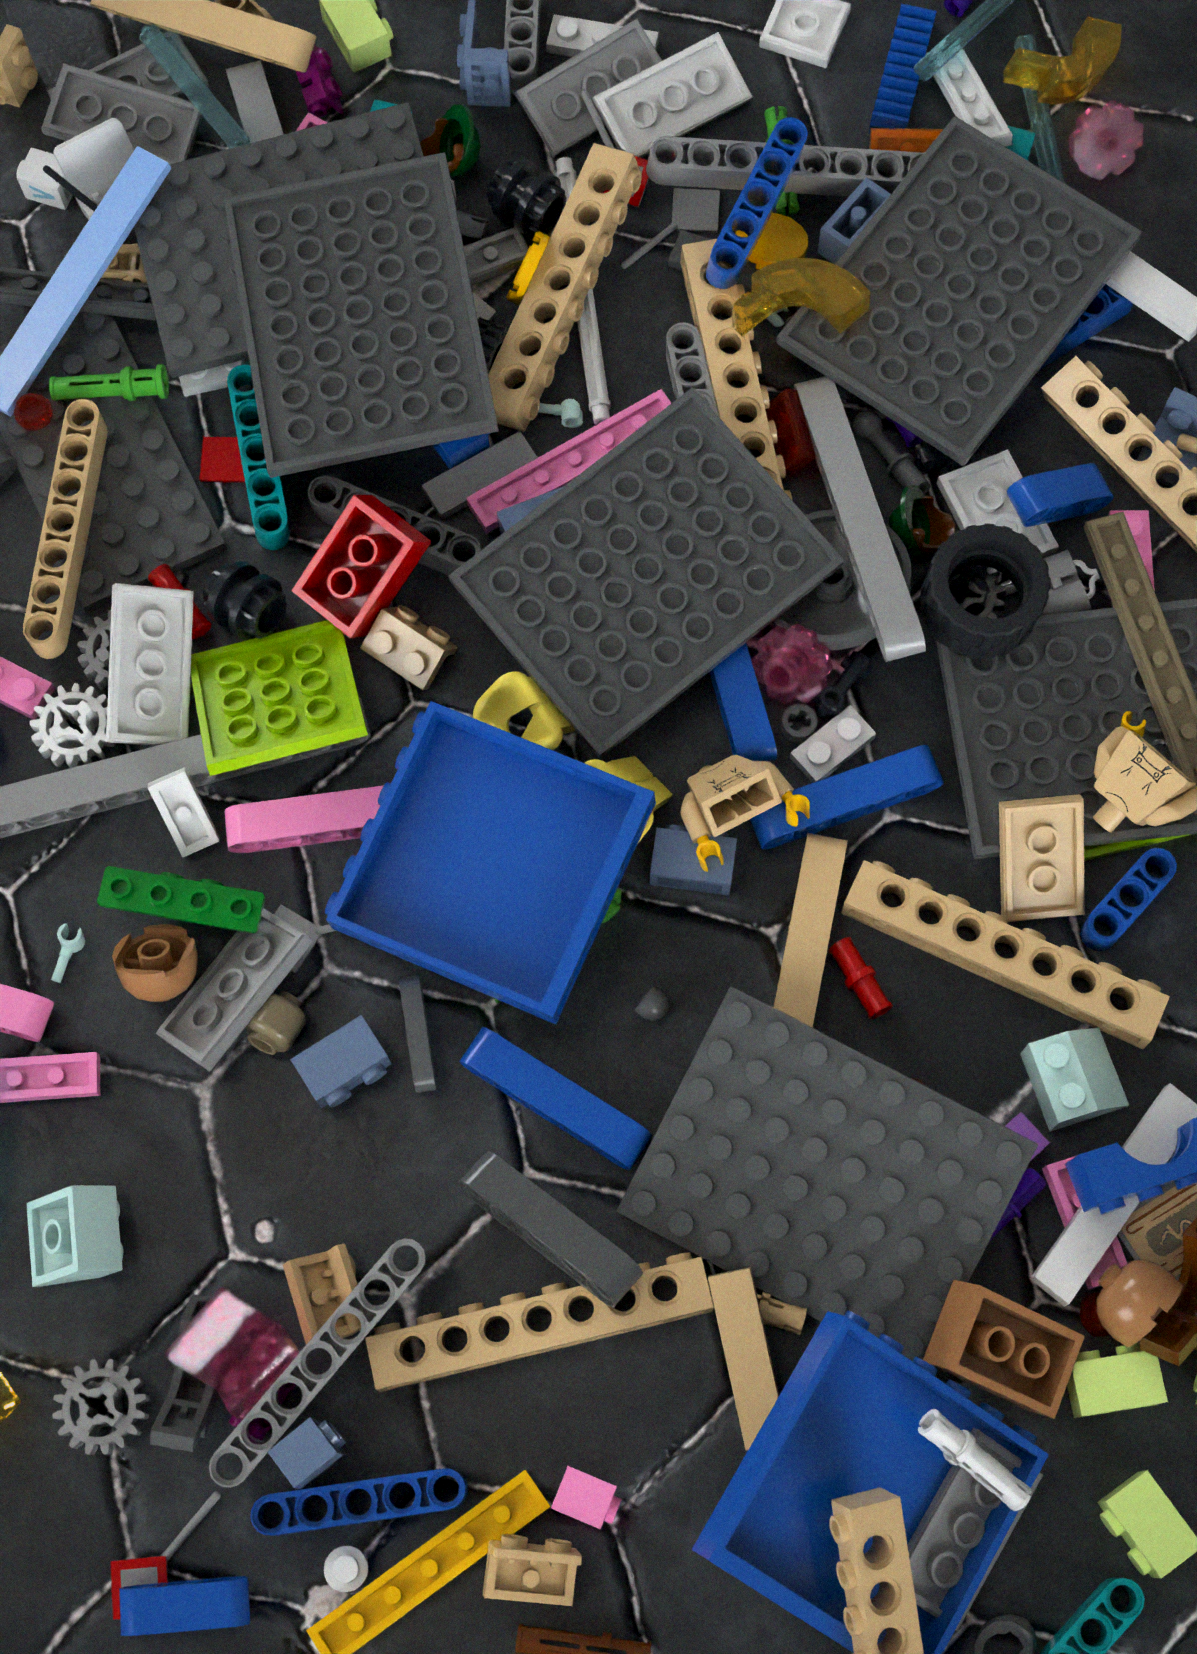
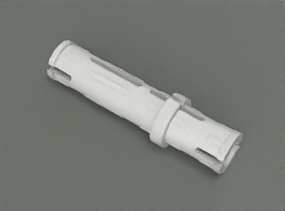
M936 1409L928 1411L919 1422L921 1427H918V1432L940 1448L944 1458L949 1463L964 1468L972 1477L1000 1498L1011 1510L1019 1511L1027 1505L1031 1498L1029 1495L1032 1493L1031 1488L1015 1477L989 1453L984 1451L976 1443L975 1437L969 1431L960 1430Z

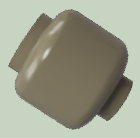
M281 991L279 995L272 993L245 1027L249 1034L247 1036L248 1041L258 1050L270 1055L290 1050L306 1024L305 1014L299 1008L301 1002L295 996L285 991Z

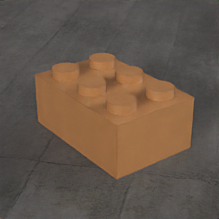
M953 1280L923 1360L949 1375L1024 1410L1055 1419L1085 1336L985 1287Z

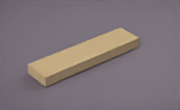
M751 1267L708 1276L745 1450H749L779 1397Z

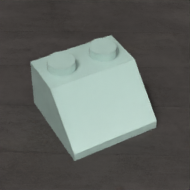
M1099 1028L1072 1030L1028 1043L1020 1053L1050 1132L1129 1106Z
M71 1185L27 1203L32 1287L95 1279L123 1270V1246L120 1242L118 1220L120 1205L117 1201L116 1186Z

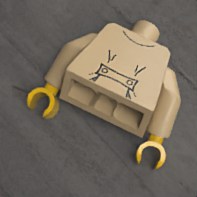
M1126 711L1123 714L1121 726L1116 727L1098 746L1094 768V775L1097 780L1094 788L1107 801L1093 816V819L1110 833L1126 816L1136 825L1144 826L1148 824L1156 827L1180 820L1197 810V787L1192 789L1196 783L1143 738L1146 727L1145 719L1138 726L1129 725L1133 715L1131 711Z
M732 755L714 765L702 767L698 773L687 779L690 792L685 795L680 811L681 818L692 842L698 843L696 854L700 866L704 871L708 872L705 862L708 856L715 855L719 858L721 865L724 864L719 844L709 840L711 834L713 837H716L782 803L781 801L786 804L785 817L787 823L797 827L798 815L795 811L804 813L809 819L810 802L804 795H793L794 788L773 763L769 761H752L739 755Z

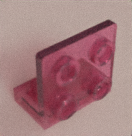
M224 1287L218 1289L165 1352L169 1361L216 1389L228 1412L241 1421L300 1353L283 1326Z

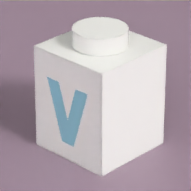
M31 147L26 159L20 162L17 169V180L25 197L66 210L73 195L43 171V167L48 165L66 179L54 154Z

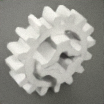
M78 683L73 684L71 692H66L62 686H58L57 692L59 696L55 698L46 693L44 695V699L47 702L45 708L42 706L34 707V711L40 719L30 721V726L37 732L31 738L36 746H41L38 750L45 759L51 757V761L57 767H60L66 760L69 768L77 767L78 761H83L84 764L92 763L91 757L94 755L103 760L105 758V754L102 751L104 745L108 747L115 746V743L106 742L108 698L104 694L98 696V693L92 686H89L85 693H83ZM66 720H70L73 724L79 726L83 733L81 734L77 729L74 730L70 727ZM99 725L98 731L95 735V727Z

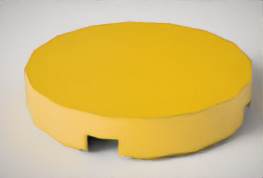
M772 213L749 261L755 263V268L763 272L780 273L792 270L798 266L799 261L804 260L807 254L808 235L803 227L792 218L779 213ZM743 231L735 232L739 237H748Z
M540 231L535 233L533 241L539 243V245L533 242L532 246H529L513 281V289L517 290V292L509 290L506 296L508 301L519 306L550 236Z

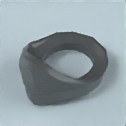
M1013 1614L997 1615L987 1620L974 1638L973 1654H984V1644L990 1637L995 1634H1006L1008 1632L1017 1636L1023 1647L1020 1650V1654H1035L1037 1646L1035 1630L1024 1617Z

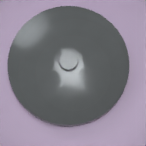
M833 509L806 514L805 516L845 561L841 568L769 625L786 639L798 645L819 650L846 649L871 641L876 638V634ZM885 524L909 593H911L912 572L907 549L899 536Z

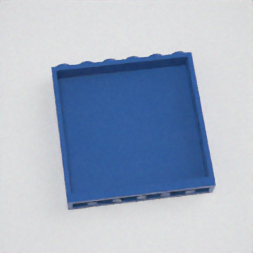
M430 701L426 712L420 711L414 721L412 728L414 737L409 747L404 746L398 754L395 768L398 770L392 782L385 783L379 794L378 805L380 807L375 818H369L363 827L360 840L363 843L357 855H351L344 867L343 877L345 880L339 893L333 892L327 902L325 914L328 916L326 921L336 931L553 1024H557L655 807V792Z
M847 1310L844 1316L827 1311L692 1550L854 1653L852 1636L849 1634L843 1618V1610L847 1607L845 1590L838 1580L836 1571L840 1557L838 1544L835 1542L830 1530V1517L833 1516L831 1500L879 1487L899 1496L908 1545L952 1466L944 1458L940 1448L918 1432V1427H921L919 1425L920 1420L928 1411L933 1409L941 1412L948 1421L960 1430H967L971 1433L972 1429L976 1428L1020 1458L1022 1464L1019 1468L1014 1467L1011 1473L1030 1488L1049 1454L1035 1445L1037 1440L1035 1435L1015 1424L1011 1429L1002 1423L1004 1414L984 1402L977 1406L968 1400L971 1395L969 1390L949 1379L945 1384L935 1377L938 1370L934 1366L918 1357H914L911 1361L901 1354L904 1349L903 1345L884 1334H880L879 1338L867 1331L870 1326L868 1321ZM1001 1501L1000 1505L989 1513L984 1523L985 1532L979 1544L968 1552L962 1564L963 1573L958 1583L949 1588L939 1606V1609L942 1610L941 1615L936 1618L917 1606L924 1654H943L1013 1523L1018 1511L1011 1510L1004 1502ZM873 1537L866 1541L863 1549L864 1554L871 1548ZM879 1583L873 1587L870 1599L874 1598L878 1593ZM886 1629L880 1633L877 1645L884 1640Z

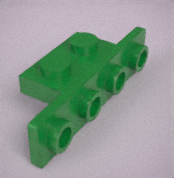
M112 866L105 868L97 898L99 906L249 933H256L258 931L265 902V896L262 892L224 886L221 882L211 879H200L199 882L185 879L181 875L170 872H161L159 875Z

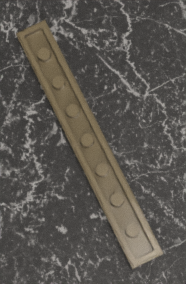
M1124 512L1087 521L1083 528L1175 766L1196 783L1192 788L1196 789L1197 698Z

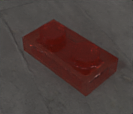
M786 388L769 402L770 407L765 410L768 421L774 420L776 425L777 443H773L776 456L782 455L785 474L792 476L814 460L816 454L797 390Z

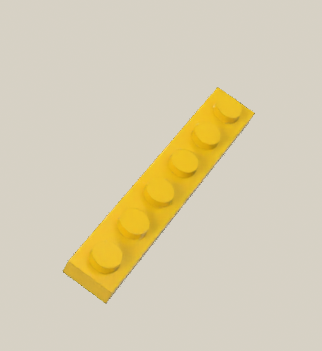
M526 1470L522 1471L311 1626L306 1632L320 1654H353L487 1555L489 1540L501 1541L503 1534H515L551 1506Z

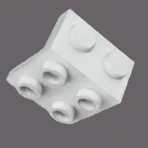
M111 118L59 144L54 149V156L66 180L99 205L134 149L122 123L117 118ZM76 198L82 212L89 220L94 211Z

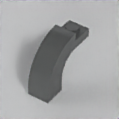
M192 1294L180 1318L179 1345L174 1374L166 1399L151 1428L150 1444L174 1450L193 1452L199 1438H205L214 1415L226 1368L233 1325L234 1301Z

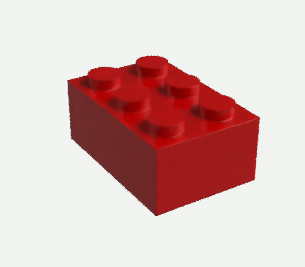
M353 495L291 591L349 638L367 636L381 609L389 607L432 541L375 496Z

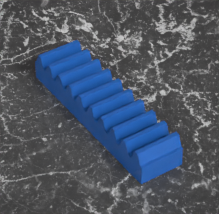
M901 3L868 134H870L871 128L907 129L935 22V10Z

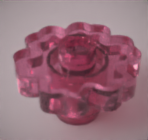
M1109 101L1104 105L1103 109L1097 105H1092L1086 110V113L1081 114L1076 121L1077 131H1074L1068 138L1070 146L1069 156L1078 163V169L1086 176L1103 179L1109 171L1114 175H1119L1126 167L1134 163L1135 154L1133 150L1138 149L1143 144V124L1134 118V111L1131 108L1116 101Z
M799 624L793 625L788 630L781 626H776L757 642L759 653L751 661L758 683L767 685L766 692L770 698L779 700L787 705L795 698L803 703H807L814 696L820 694L827 686L825 677L833 669L832 661L829 659L830 650L824 645L817 644L818 637L813 630L805 629Z

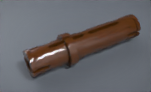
M519 1624L515 1653L611 1654L587 1650L588 1647L625 1651L626 1654H651L652 1642L646 1643L613 1638L611 1632H603V1636ZM542 1640H546L553 1642L579 1645L580 1647L578 1649L554 1645L542 1644L541 1642Z

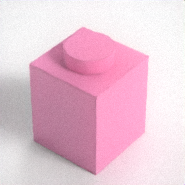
M567 1466L551 1509L601 1529L604 1521L610 1524L613 1523L622 1499L614 1496L617 1486Z

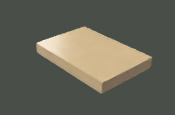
M1078 794L999 802L1001 916L1005 917L1008 922L1085 915L1084 798Z

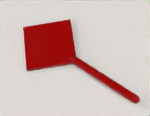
M203 436L200 482L245 483L237 437Z

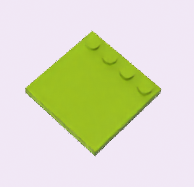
M328 620L270 634L262 639L254 638L191 654V680L205 761L210 776L368 735L344 633Z

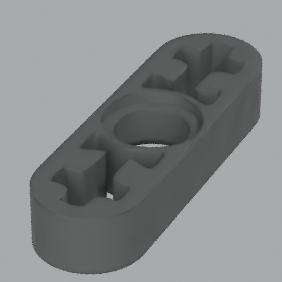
M420 974L399 977V987L416 1093L437 1090Z

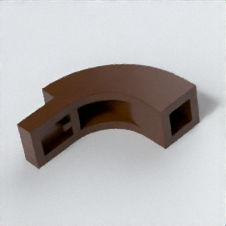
M1197 1217L1183 1232V1265L1179 1282L1183 1285L1181 1293L1167 1313L1162 1310L1153 1320L1157 1325L1140 1340V1350L1176 1366H1180L1194 1349L1197 1350Z

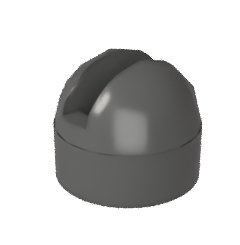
M652 985L634 1011L647 1020H659L668 1012V997L663 991Z

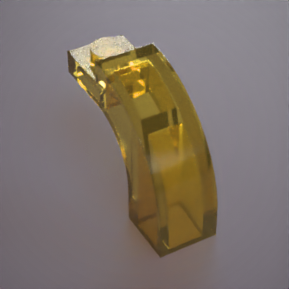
M1087 17L1073 38V49L1070 56H1052L1018 47L1004 69L1003 82L1037 90L1038 103L1065 104L1079 100L1098 85L1115 60L1121 44L1122 25Z
M793 258L778 261L752 274V293H744L733 305L732 327L741 336H744L775 311L789 306H803L820 313L841 333L869 311L871 292L853 274L833 263L812 258Z

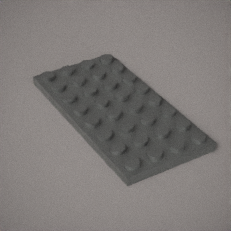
M78 312L12 416L10 417L0 411L1 434L11 455L17 460L15 462L43 522L65 411L72 402L78 400L53 401L49 391L50 377L120 373L121 369L127 366H132L134 370H139L112 315ZM9 343L0 346V356ZM123 396L83 398L91 400L97 405L108 432L77 591L78 598L86 613L112 602V585L115 583L148 586L152 584L148 580V575L162 564H168L171 571L176 573L227 550L225 542L152 396L137 397L135 401H128ZM93 420L85 421L80 426L89 425ZM86 454L77 456L73 461L83 459ZM80 489L71 490L66 496H73ZM73 524L64 525L60 532L69 530ZM61 559L63 564L66 562V559Z

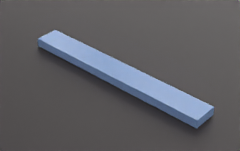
M138 146L135 148L1 354V412L10 417L12 416L172 169L168 162Z

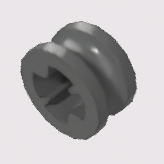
M795 704L785 710L781 722V731L787 740L800 744L815 733L817 716L812 708L804 704ZM798 716L805 718V725L810 726L809 728L802 726L800 731H795L792 729L793 722L788 723V721H796Z

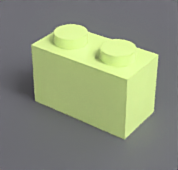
M319 0L322 20L353 73L392 56L389 40L393 39V33L385 18L379 19L376 14L378 10L374 0Z
M1136 1343L1131 1347H1115L1117 1355L1100 1358L1099 1350L1079 1353L1067 1384L1073 1417L1080 1418L1168 1402L1158 1357L1140 1350V1343Z
M1148 1470L1138 1471L1097 1502L1104 1511L1099 1515L1102 1522L1113 1536L1118 1537L1121 1535L1131 1548L1127 1553L1130 1561L1143 1576L1149 1573L1152 1578H1163L1197 1552L1196 1535Z

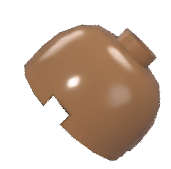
M170 924L150 925L143 928V935L132 939L130 933L123 937L115 946L112 958L123 988L137 999L149 1002H164L180 995L192 984L198 967V953L193 937H188L186 929Z
M1135 1260L1130 1261L1122 1268L1113 1264L1098 1280V1284L1103 1288L1097 1297V1314L1102 1326L1117 1342H1120L1123 1346L1131 1347L1157 1325L1153 1320L1162 1309L1166 1313L1170 1310L1179 1297L1183 1285L1168 1270L1155 1262Z

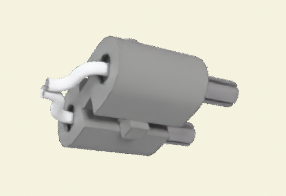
M1068 550L1044 558L1049 567L1048 574L1051 578V587L1048 592L1047 604L1041 615L1092 610L1089 599L1095 594V581L1100 579L1097 569H1089L1081 560H1072ZM1076 565L1080 566L1084 573L1093 575L1089 580V593H1086L1082 581L1077 575ZM1010 580L1001 583V586H1005L1006 595L1017 592Z

